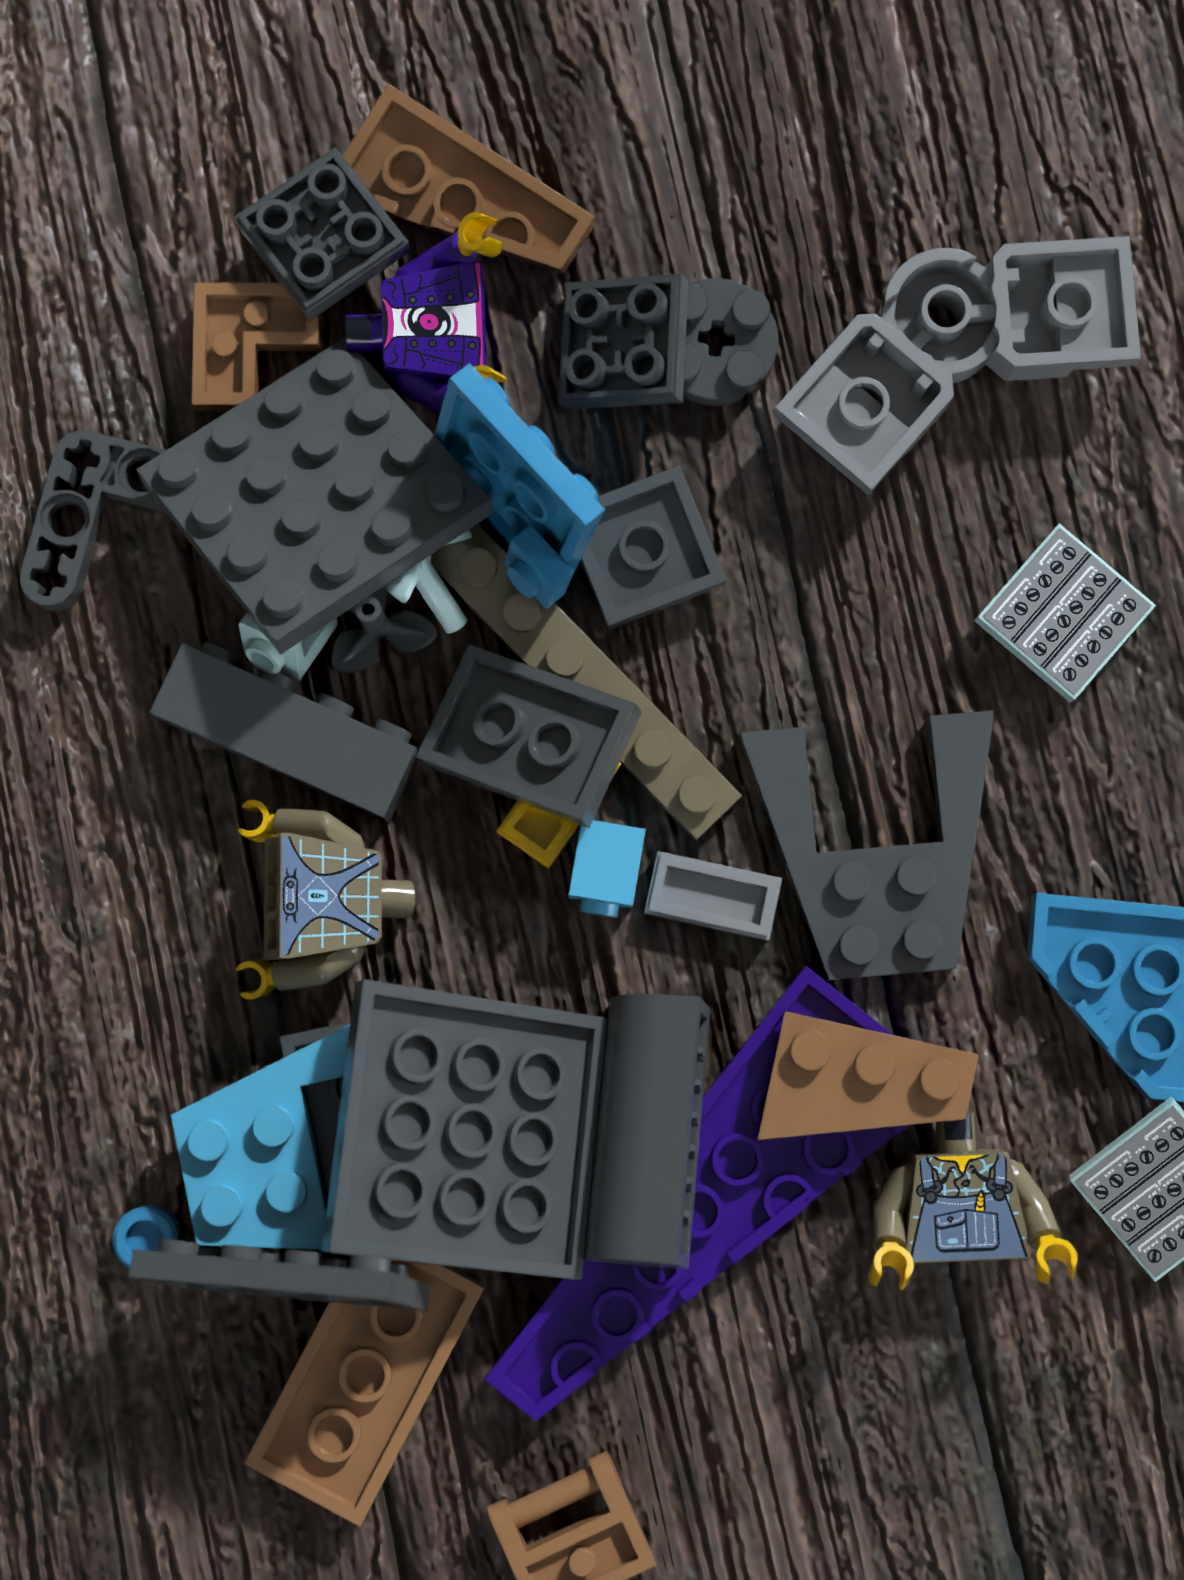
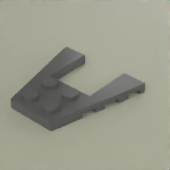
M993 710L934 715L926 719L939 842L817 853L804 727L740 733L742 749L746 753L764 810L767 811L779 844L778 848L784 865L794 885L800 902L799 906L826 981L957 969L994 718Z

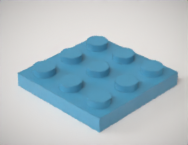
M469 363L449 379L434 436L491 498L494 513L485 518L484 521L508 547L515 536L531 525L574 571V575L605 511L600 505L598 493L586 478L579 474L573 475L555 456V450L551 441L539 428L532 425L528 427L513 411L510 400L502 387L489 377L483 378Z

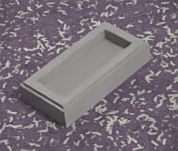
M657 851L644 914L769 941L782 878Z

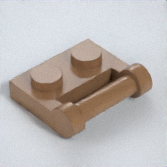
M607 1450L589 1458L590 1466L510 1504L504 1498L487 1506L491 1523L516 1580H627L656 1566L655 1557ZM601 1490L608 1508L532 1544L526 1545L520 1531L521 1527Z

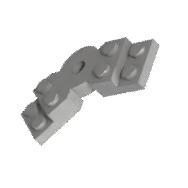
M1130 236L1004 244L986 267L975 261L976 256L955 248L931 249L911 257L898 268L891 278L880 303L878 315L875 313L858 314L778 403L773 415L863 492L869 495L904 455L906 456L943 414L954 397L953 383L973 376L985 365L1005 381L1067 377L1072 370L1135 366L1141 359ZM933 307L948 309L955 316L957 325L953 327L938 326L929 317L928 309Z

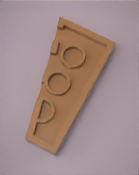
M389 83L343 154L345 160L388 216L452 236L458 232L460 222L466 215L473 212L482 213L497 219L495 226H490L484 231L482 239L490 237L501 241V254L563 275L597 223L594 215Z

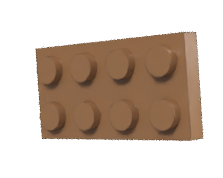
M391 1260V1264L410 1266V1278L431 1284L428 1311L329 1302L244 1465L361 1527L485 1288V1285L451 1266Z

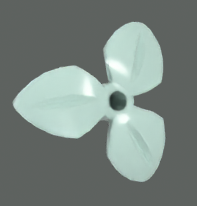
M467 530L448 544L472 538L470 530ZM431 555L384 586L392 596L402 603L408 601L416 586L448 634L461 629L467 622L466 616L430 563Z

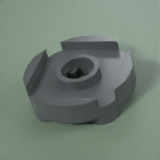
M709 278L698 280L695 283H688L683 397L694 403L707 406L733 404L745 398V394L754 390L759 384L761 385L772 370L778 349V328L770 312L769 302L759 291L751 290L746 285L729 279ZM711 328L722 329L724 336L732 338L733 346L722 348L720 356L708 355V345L698 343L699 336L709 334Z

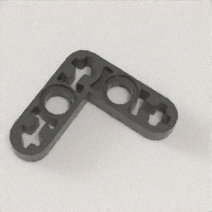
M83 430L71 432L58 442L53 453L20 574L22 590L32 602L48 611H61L70 608L78 601L84 588L108 499L165 512L149 491L138 492L130 487L129 473L137 463L150 461L165 452L166 449ZM87 448H91L92 454L100 461L97 468L87 467L85 469L80 484L87 492H92L90 499L72 490H61L63 484L76 489L79 471L70 461L73 455L83 456ZM76 505L82 508L85 515V523L81 531L71 537H60L54 533L52 520L55 513L61 507ZM47 543H51L63 551L76 552L74 559H70L61 553L58 573L66 578L67 582L64 588L53 587L50 596H46V589L37 583L40 574L50 575L52 573L57 558L51 551L45 550Z

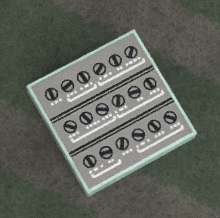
M1059 523L974 621L1068 702H1072L1156 605Z
M1171 1096L1069 1175L1073 1185L1155 1282L1184 1261V1110Z

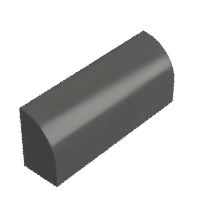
M627 994L615 996L609 1000L585 1261L689 1270L711 1008L698 996Z

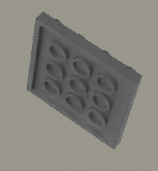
M346 337L136 469L142 484L280 655L494 513L491 498L360 352H348Z
M363 979L356 981L322 1252L582 1280L608 1018Z

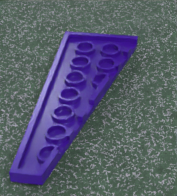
M803 966L703 1095L689 1270L584 1260L582 1280L561 1278L485 1375V1381L533 1420L537 1421L593 1377L602 1366L630 1344L636 1343L650 1332L651 1328L682 1303L688 1302L716 1276L733 1263L736 1264L807 1208L811 1201L844 1175L850 1174L863 1163V1160L910 1126L903 1125L757 1140L785 1011L893 1035L807 966Z

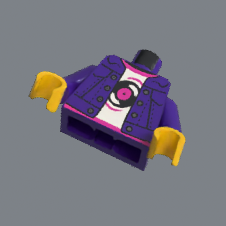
M478 212L466 215L460 222L457 233L399 268L393 278H388L381 282L382 314L346 315L345 330L348 352H383V364L388 383L396 385L402 395L436 414L441 412L449 379L469 363L483 378L489 377L497 383H505L507 380L504 375L487 366L484 277L482 262L473 261L476 253L490 258L498 256L502 250V242L490 237L482 239L484 231L490 226H495L497 219Z

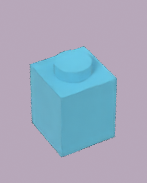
M593 820L590 828L580 826L569 890L570 899L581 900L579 912L617 918L619 907L632 909L646 829Z

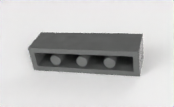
M204 641L200 651L186 644H181L149 712L150 714L168 725L390 823L418 762L416 758L418 749L408 744L412 737L410 732L382 719H377L373 728L351 718L354 711L352 706L323 693H319L316 702L293 692L297 683L280 673L270 674L260 670L259 675L255 676L235 666L239 657L212 643Z

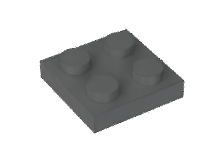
M680 465L599 496L600 505L605 511L581 558V563L608 630L725 586L726 578Z

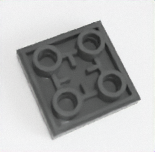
M336 147L233 217L238 229L308 321H311L410 252L408 240Z
M682 273L564 283L558 404L566 410L683 403L689 280Z

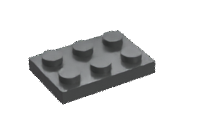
M469 644L416 758L425 766L590 828L642 711L636 703Z

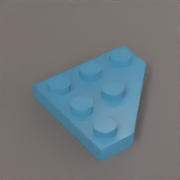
M1044 893L1031 894L1026 958L1144 1098L1167 1100L1172 1096L1175 1101L1184 1102V907Z

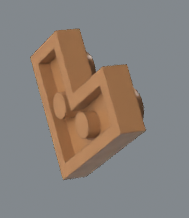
M194 283L192 406L195 411L228 412L258 393L259 351H321L322 313L308 321L280 283Z

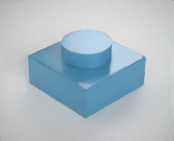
M531 525L511 540L504 561V565L507 567V575L515 588L527 598L534 596L545 609H548L565 594L574 572Z

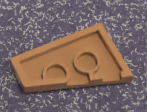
M785 1011L757 1140L966 1119L979 1054Z

